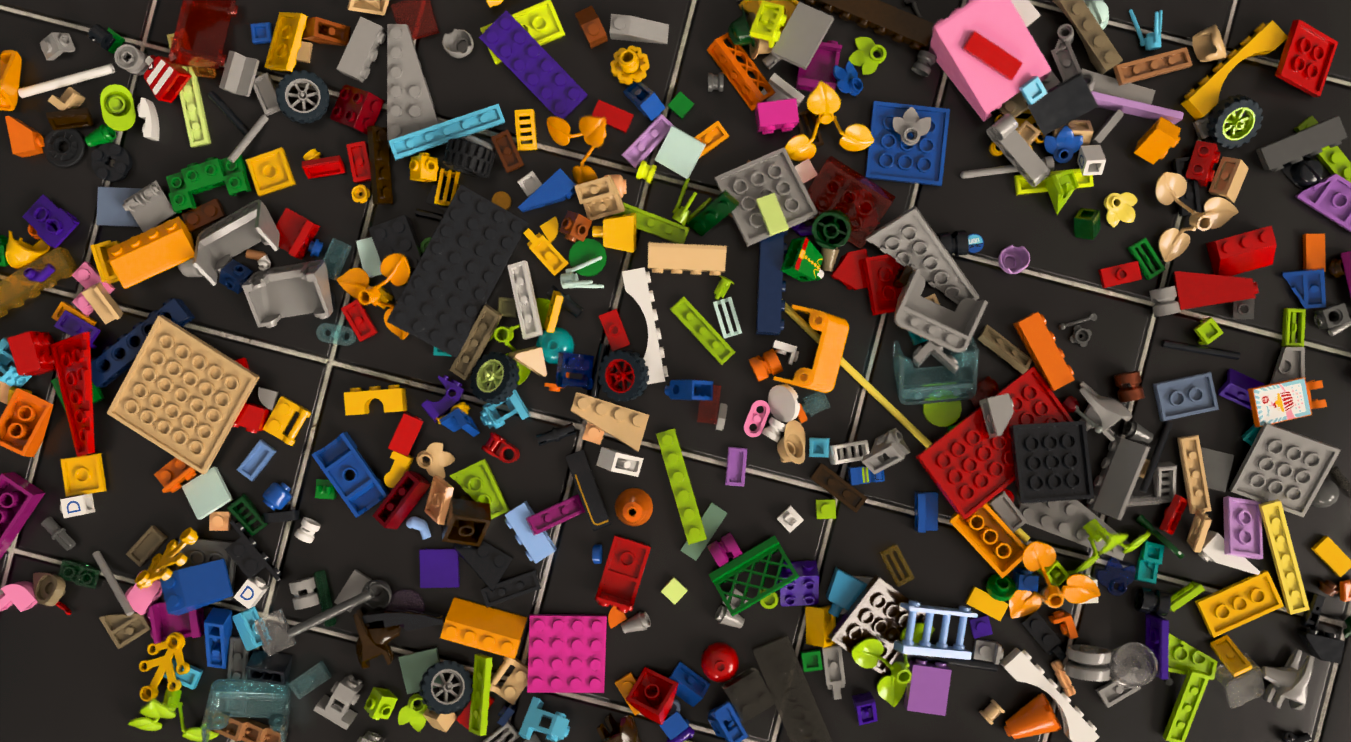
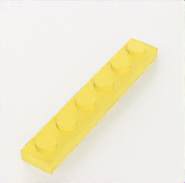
M1276 499L1259 504L1287 613L1292 615L1310 610L1282 503Z

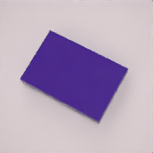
M1146 613L1145 670L1160 679H1168L1169 620L1152 613Z

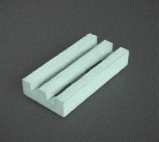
M728 297L713 302L723 338L742 334L732 298ZM726 302H729V306L737 331L735 332L733 331V327L729 318V314L725 304ZM719 304L722 305L723 312L727 321V325L730 333L726 334L725 327L721 318V314L718 308Z

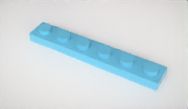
M499 104L389 140L388 142L395 160L448 143L449 139H460L504 124L505 120Z

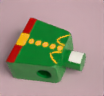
M807 237L792 239L781 271L800 282L819 281L824 276V271L820 269L823 256Z

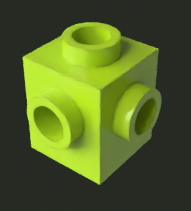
M373 687L369 698L366 700L364 709L375 720H380V718L389 719L398 698L389 689Z

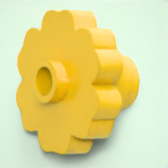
M631 45L627 50L620 48L613 54L615 60L610 63L613 76L618 77L620 83L630 85L633 81L640 83L642 79L646 78V70L650 68L647 54H642L641 48Z

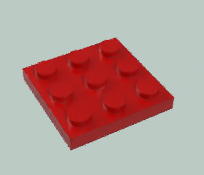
M1300 19L1293 20L1275 76L1312 97H1320L1338 42Z

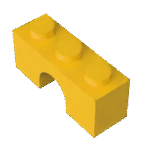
M388 385V389L381 390V386L369 387V391H362L361 387L350 388V392H344L345 416L369 414V404L375 398L382 402L384 413L407 411L406 388H400V385Z

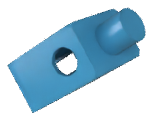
M836 567L826 593V598L833 602L828 612L835 617H839L842 609L849 610L868 584Z

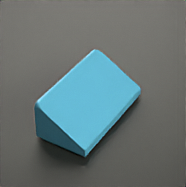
M255 606L232 616L247 651L270 641Z

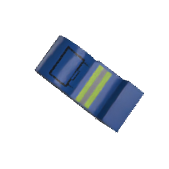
M866 466L848 467L850 485L885 481L884 470L873 474Z

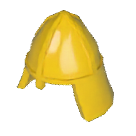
M9 231L5 256L12 268L20 269L36 262L37 259L50 250V246L43 239L36 242L33 246L23 242V238L14 240L12 232Z

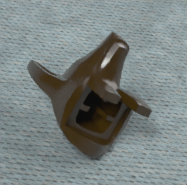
M362 609L356 610L357 613L353 614L359 634L356 643V654L362 669L369 668V660L382 654L387 664H391L392 660H394V654L388 643L400 635V625L384 627L370 626L369 623L364 624V612Z
M611 714L607 715L605 722L611 731L610 734L603 723L597 727L603 742H641L635 720L630 715L622 717L618 724H616Z

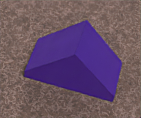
M871 692L852 696L859 726L878 721L876 702Z

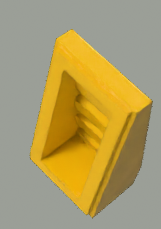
M534 109L514 110L518 151L537 150ZM530 116V119L520 120V117ZM531 124L529 128H521V125ZM521 133H532L531 136H521ZM532 140V144H522V141Z

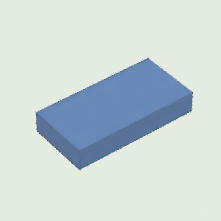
M260 439L237 468V471L250 481H254L277 450Z

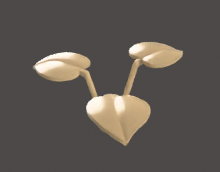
M1165 172L1159 177L1155 187L1156 198L1164 205H1170L1175 200L1177 204L1192 215L1189 217L1191 227L1182 228L1180 231L1176 228H1169L1161 234L1158 247L1165 262L1174 260L1189 246L1190 236L1184 233L1185 231L1216 229L1223 226L1229 219L1239 213L1231 202L1221 197H1212L1205 201L1203 205L1204 212L1202 213L1192 210L1178 199L1186 192L1187 182L1185 178L1180 174Z

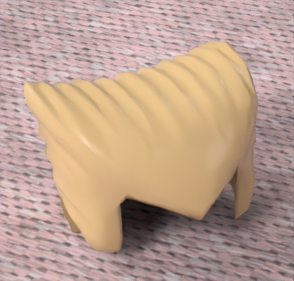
M1214 24L1193 36L1194 53L1200 62L1225 60L1227 58L1223 39L1217 25Z

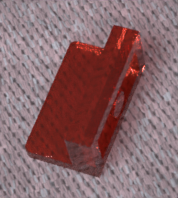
M713 385V401H699L697 422L717 425L721 386Z

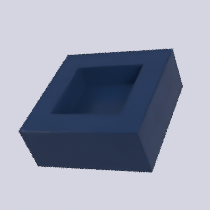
M511 703L508 707L504 705L498 713L500 718L497 723L504 727L517 706Z

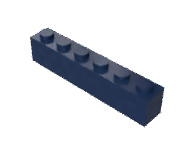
M788 230L759 242L756 334L779 335L781 330H784V319H781V311H785V300H782V292L786 290V281L782 280L784 272L781 271L783 265V254H787V243H784V235L788 234Z

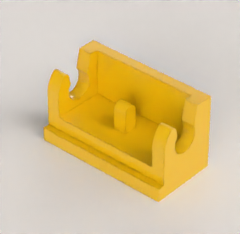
M111 240L90 245L101 282L111 284L119 281L109 262L107 252L108 248L119 244V241L111 242Z

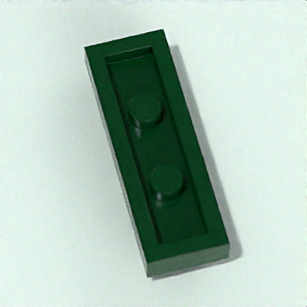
M724 190L692 217L688 225L702 237L736 209L739 202Z

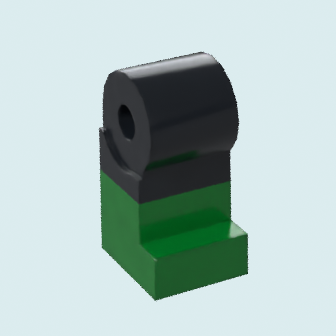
M99 24L94 25L88 32V37L114 55L117 48L126 40L111 28L106 30Z

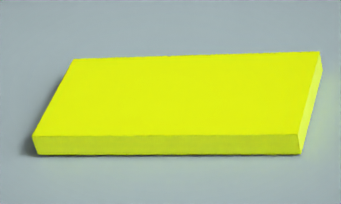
M545 0L511 15L540 46L565 36L551 0ZM493 23L488 24V25H486V26H484V27H481L480 30H481L482 34H483ZM489 49L495 65L501 63L502 61Z

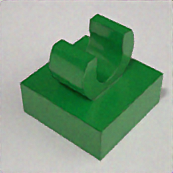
M316 479L315 498L336 499L337 491L329 479Z

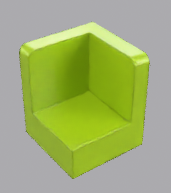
M1212 317L1201 319V324L1193 329L1200 337V340L1197 341L1199 345H1208L1224 333Z

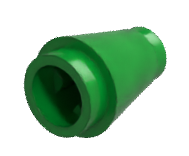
M102 124L88 136H85V142L89 147L113 142L117 135L115 130Z

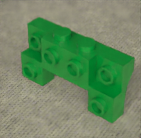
M242 155L238 157L235 163L230 162L227 158L218 159L217 157H210L205 159L203 163L188 164L187 168L181 169V172L166 176L171 192L168 194L173 211L178 214L182 213L184 209L197 208L193 194L202 193L226 185L231 196H236V193L242 191H251Z

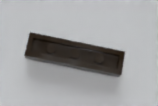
M369 126L367 127L373 204L390 205L393 204L387 128Z

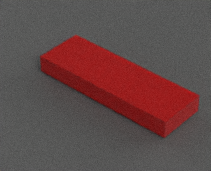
M976 31L971 33L962 48L1010 81L1014 79L1023 62Z

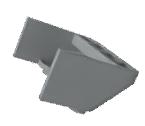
M259 199L205 228L197 236L193 265L213 286L217 284L218 273L232 261V257L262 242L264 245H270L275 251L279 249L280 233L264 203Z

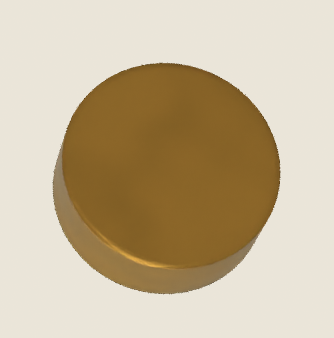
M497 192L492 197V202L505 210L510 208L512 200L506 192Z

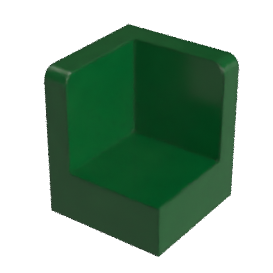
M1081 208L1074 217L1075 237L1094 240L1101 229L1100 210Z

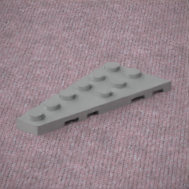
M916 206L866 236L868 242L875 244L882 252L892 256L902 266L908 265L913 270H921L919 274L924 277L929 285L939 289L956 304L964 298L979 299V294Z
M1078 500L1018 504L1017 507L1028 521L1026 524L1091 549V543L1087 539L1090 536L1083 528L1091 520L1096 519L1110 534H1118ZM1103 539L1099 542L1094 540L1097 551H1100L1106 544ZM1126 539L1122 542L1123 544H1129ZM1117 545L1104 554L1123 561L1125 554L1122 551L1125 549Z

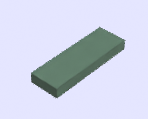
M711 502L701 517L707 540L688 545L686 540L680 551L697 561L728 512Z

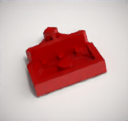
M856 250L841 256L840 262L835 271L832 272L831 277L843 283L848 290L868 288L863 265V258L868 257L867 250Z

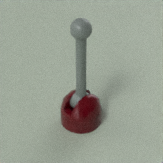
M1073 396L1068 397L1063 402L1062 406L1067 412L1078 413L1095 428L1096 433L1103 431L1101 426H1097L1079 410V403Z

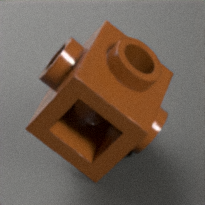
M567 211L559 232L566 235L565 239L575 243L576 240L584 242L589 233L592 220L579 213Z

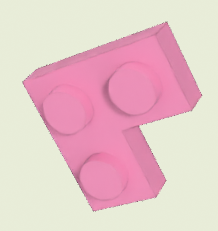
M86 261L72 274L85 288L84 290L101 282L99 272ZM101 282L109 294L114 291L115 288L110 283ZM82 292L72 301L84 315L89 316L94 311Z

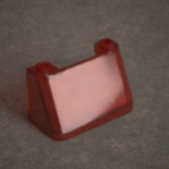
M183 0L167 62L174 65L213 69L224 66L226 55L223 54V47L231 16L236 17L238 6L235 5L236 0Z

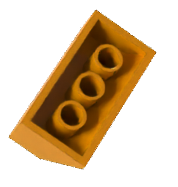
M178 216L157 227L150 228L146 232L133 236L124 242L113 245L107 249L113 270L123 288L126 289L194 258L195 247L191 232H189L185 223Z
M987 504L983 505L966 520H962L956 511L950 518L949 522L1001 578H1004L1023 560L1022 555L1026 546Z
M454 597L440 638L515 659L528 617L493 607L487 608L486 605Z

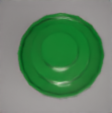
M994 574L988 579L986 590L993 599L1007 601L1013 597L1016 586L1009 576L1006 575L1004 578H1001L999 574Z

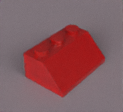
M1272 225L1206 243L1214 275L1233 276L1273 265L1277 245Z

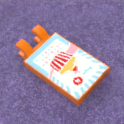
M1298 377L1249 388L1248 393L1255 427H1262L1265 422L1275 424L1312 415L1311 409L1327 407L1326 399H1312L1310 390L1323 388L1322 380L1306 381L1305 377Z

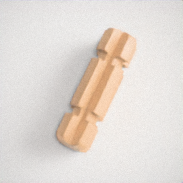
M1059 659L1052 661L1051 667L1056 671L1055 675L1061 687H1063L1064 693L1068 697L1075 695L1076 690L1071 685L1072 682L1069 676L1065 674L1062 662Z

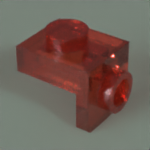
M987 376L983 381L967 388L965 391L976 407L980 405L979 400L994 397L999 392V387L994 379Z

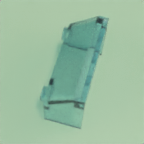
M973 337L966 351L953 354L959 366L955 374L951 373L944 366L913 369L912 360L909 357L903 356L898 341H894L893 367L900 402L903 405H918L973 398L977 389L979 349Z
M218 679L214 681L210 688L202 723V741H209L211 730L225 728L229 723L230 717L269 718L270 729L280 732L281 742H286L290 716L291 685L288 682L286 685H278L242 679Z

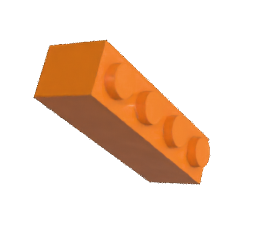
M1034 312L1016 321L1013 325L1041 377L1049 388L1055 391L1074 381V372L1071 366L1067 365L1063 359L1065 358L1063 351L1056 346L1054 334L1048 331L1045 325L1047 324L1045 317L1039 314V312Z

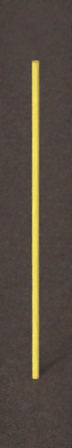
M785 302L784 312L819 344L821 336ZM842 357L840 365L926 448L933 444ZM1021 528L1014 532L1025 543L1030 539Z

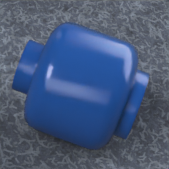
M274 482L263 493L264 500L262 502L273 511L275 509L282 510L292 499V495L289 493L291 488L283 482L281 484Z

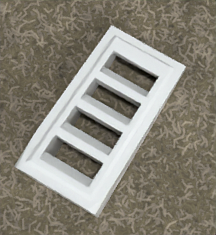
M868 440L831 445L830 465L862 460L865 455L870 453ZM858 445H861L862 456L859 455ZM851 446H853L855 457H852ZM843 448L846 450V459L844 458Z

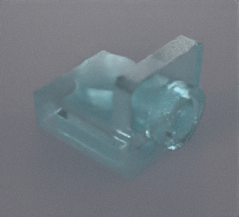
M815 392L802 398L803 403L801 405L805 414H808L810 417L831 407L825 393Z

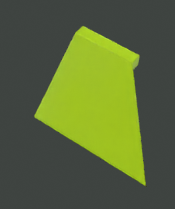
M1073 169L1044 179L1057 215L1075 188L1079 187Z

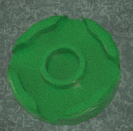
M585 238L584 242L577 241L569 252L570 266L573 268L593 258L602 256L601 260L575 271L581 276L590 277L597 275L606 265V250L595 239Z

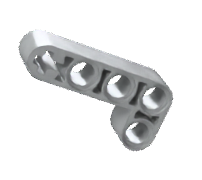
M1006 113L991 125L986 132L1031 186L1036 187L1051 174L1050 170L1015 130L1018 127L1015 118Z

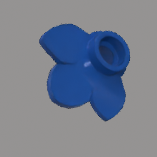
M847 61L844 69L837 65L833 66V75L838 80L836 83L838 89L852 96L860 94L863 89V83L858 78V73L853 64Z
M1067 125L1062 127L1056 137L1045 135L1044 137L1046 151L1053 154L1054 159L1059 163L1070 161L1073 153L1078 151L1083 145V136H1074L1072 130ZM1066 151V156L1061 157V153Z

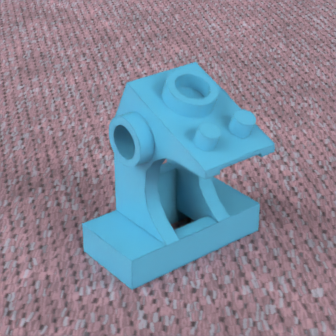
M3 338L0 341V371L4 375L0 377V381L5 382L11 387L17 386L21 388L33 375H18L15 365H11L8 368L12 361L14 364L15 362L8 340Z
M515 389L513 390V395L508 397L505 402H500V404L486 403L482 406L483 410L480 412L482 423L488 426L489 429L492 427L498 429L506 424L504 420L516 413L519 414L522 420L531 416ZM506 403L511 412L501 417L496 407Z
M533 697L519 735L524 739L530 740L533 731L546 734V739L550 741L564 740V737H567L570 726H568L570 720L566 719V715L563 713L555 712L553 714L541 710L544 703L541 699ZM542 717L552 719L549 729L539 726Z

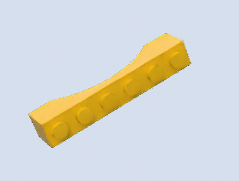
M1273 20L1267 24L1263 22L1255 28V34L1252 37H1246L1240 43L1241 47L1238 50L1234 49L1226 56L1227 60L1224 63L1220 62L1212 69L1214 72L1212 75H1206L1198 82L1200 86L1196 90L1193 88L1184 95L1186 99L1181 105L1195 120L1204 117L1218 104L1223 82L1238 63L1246 58L1267 55L1287 39L1288 36Z

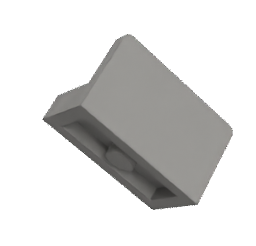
M229 51L219 88L233 94L249 97L260 61L255 58L245 57L235 51Z

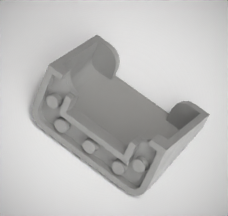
M324 260L274 267L266 271L260 270L252 274L242 285L258 327L266 326V328L276 326L281 318L313 313L319 319H326L333 312L328 271Z

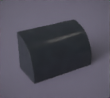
M254 649L246 665L247 680L286 685L291 670L292 655Z

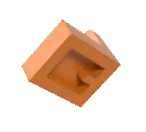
M1059 610L1048 617L1049 621L1053 624L1060 623L1059 626L1063 635L1070 639L1078 638L1071 614L1066 611L1064 612V610Z

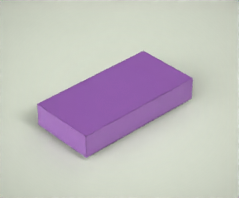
M728 447L725 485L744 487L748 448Z

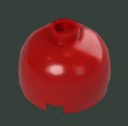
M716 642L709 645L702 654L701 667L704 674L710 680L725 682L736 674L739 667V658L734 648L724 642Z

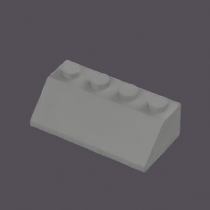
M1115 437V440L1110 441L1107 457L1101 463V472L1094 480V498L1087 499V508L1121 520L1150 447L1121 437Z

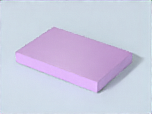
M1229 496L1223 497L1225 555L1258 560L1263 559L1262 516L1259 509L1261 502Z

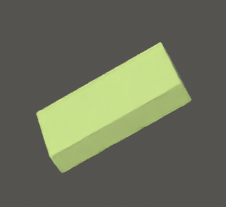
M775 193L756 199L757 206L770 236L789 229Z

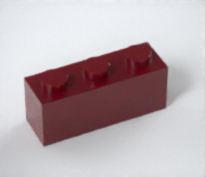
M407 470L373 514V517L384 528L397 530L431 484L420 473Z

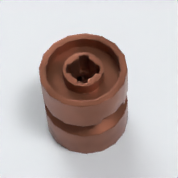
M1139 371L1114 375L1115 385L1119 387L1117 391L1119 402H1129L1145 398L1143 387L1139 386V383H1141Z

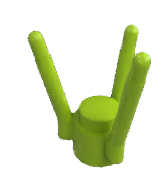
M690 178L685 180L677 204L672 211L674 213L672 218L682 225H685L686 222L688 223L692 217L712 201V198H708L690 215L691 211L688 208L697 195V192H694L685 207H680Z

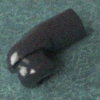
M1287 731L1281 736L1283 742H1312L1308 733L1296 736L1292 732Z

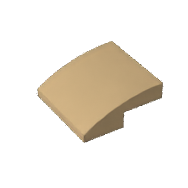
M610 175L574 186L579 203L584 205L587 218L590 220L625 211L620 194Z

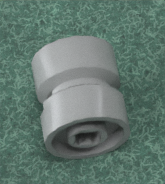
M124 44L115 51L114 59L116 64L133 75H144L149 68L145 63L148 55L134 46Z
M1175 286L1149 291L1151 301L1155 302L1153 306L1154 317L1180 312L1179 302L1175 301L1177 297Z
M314 577L303 578L289 583L290 592L295 596L292 599L294 610L312 607L320 603L318 593L314 592L316 588ZM301 590H307V593L301 594Z

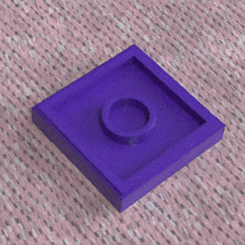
M454 548L419 550L420 588H451L460 586L459 554Z

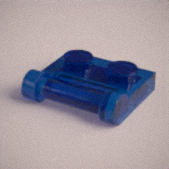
M559 352L556 374L557 387L573 386L591 390L593 387L592 369L594 356ZM566 372L583 374L582 380L567 378Z

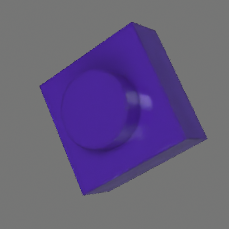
M987 614L968 619L974 639L993 634Z

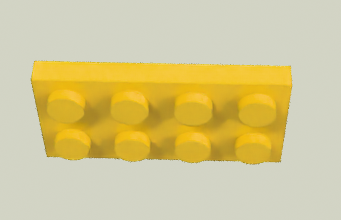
M1263 570L1259 575L1254 574L1195 601L1210 636L1213 638L1284 606L1267 570Z

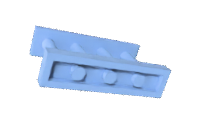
M909 600L908 603L900 604V607L909 610L905 639L902 642L894 641L893 649L902 654L971 660L972 652L966 650L963 645L967 618H977L978 614L972 612L970 607L959 606L958 609L920 605V602ZM917 612H925L926 617L922 640L919 643H914L913 634ZM934 613L943 614L939 642H936V645L930 642ZM951 615L960 616L956 642L953 646H948L946 643Z

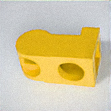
M395 451L390 456V458L394 459L391 470L384 476V483L390 488L396 486L405 472L409 470L414 459L410 455L407 457Z

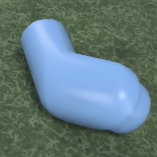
M416 516L407 519L406 526L410 529L419 530L422 540L432 537L426 520Z

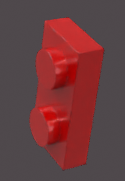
M361 141L346 144L353 182L359 183L371 180L367 142Z
M358 299L341 308L360 342L378 333Z

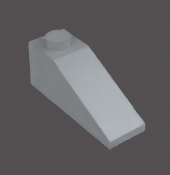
M611 14L610 39L656 44L668 43L669 24L630 15Z

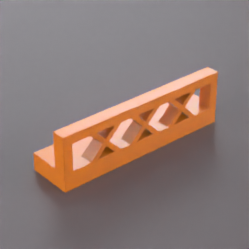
M728 33L715 39L708 47L707 51L751 111L756 108L757 103H762L776 93L743 47L732 43ZM728 39L732 44V48L728 47L724 40ZM736 55L740 56L744 63L738 62ZM747 70L755 75V79L747 74ZM759 86L764 87L767 94L763 95L759 90Z

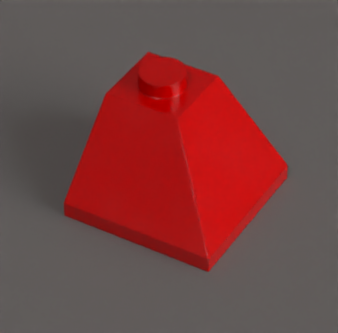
M645 667L626 697V701L643 716L662 725L672 708L678 683Z

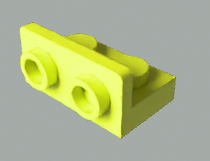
M762 0L751 27L750 36L769 41V47L773 48L775 41L778 42L780 39L781 26H784L786 23L787 15L784 14V6Z

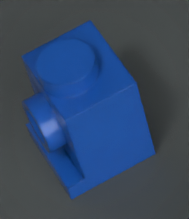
M1015 567L1013 570V581L1016 589L1038 592L1039 576L1027 568Z

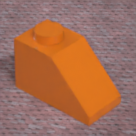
M5 116L14 155L28 157L44 153V138L39 132L19 119Z

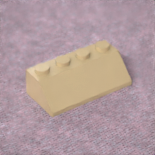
M648 242V269H652V273H663V270H671V274H682V271H690L691 275H702V272H709V275L721 276V273L725 272L727 246Z

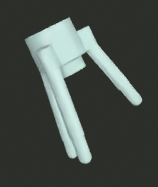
M602 256L593 258L573 268L565 269L566 273L560 275L562 288H604L603 284H592V280L579 281L577 273H573L601 260Z

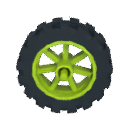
M1241 94L1228 96V99L1221 100L1220 104L1213 108V113L1208 117V135L1216 143L1230 149L1241 147L1244 143L1247 144L1251 141L1252 137L1256 136L1257 130L1261 128V120H1263L1262 108L1257 102Z

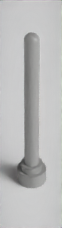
M1053 156L1043 157L1041 160L1050 171H1054ZM1013 165L962 171L960 177L966 179L1018 172V170Z

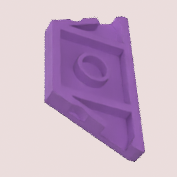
M1332 174L1295 195V198L1351 233V183L1338 174Z

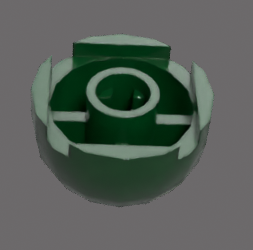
M829 209L820 213L812 226V235H814L817 244L831 250L845 245L851 235L850 219L845 213L836 209Z

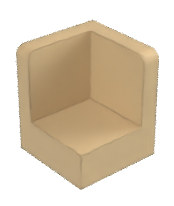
M68 87L60 98L52 95L48 101L60 111L78 109L86 98L72 87Z
M428 708L423 713L433 728L443 732H447L457 718L455 713L437 714Z

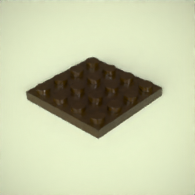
M875 574L828 637L849 653L861 641L868 638H876L884 647V651L880 656L892 664L900 654L899 651L893 649L894 641L902 642L900 635L904 628L907 627L909 610L900 607V604L908 603L909 599ZM917 612L915 623H924L926 613ZM879 659L877 665L873 667L881 675H884L889 668Z

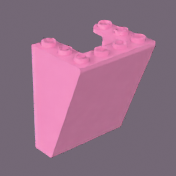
M969 0L961 9L960 7L956 8L945 20L940 19L934 25L929 52L937 57L936 62L983 122L992 117V111L996 108L1000 109L1004 102L1019 93V87L1031 78L1037 76L1043 82L1050 74L1051 68L1011 0ZM973 31L978 32L1023 62L1013 80H1008L962 49Z

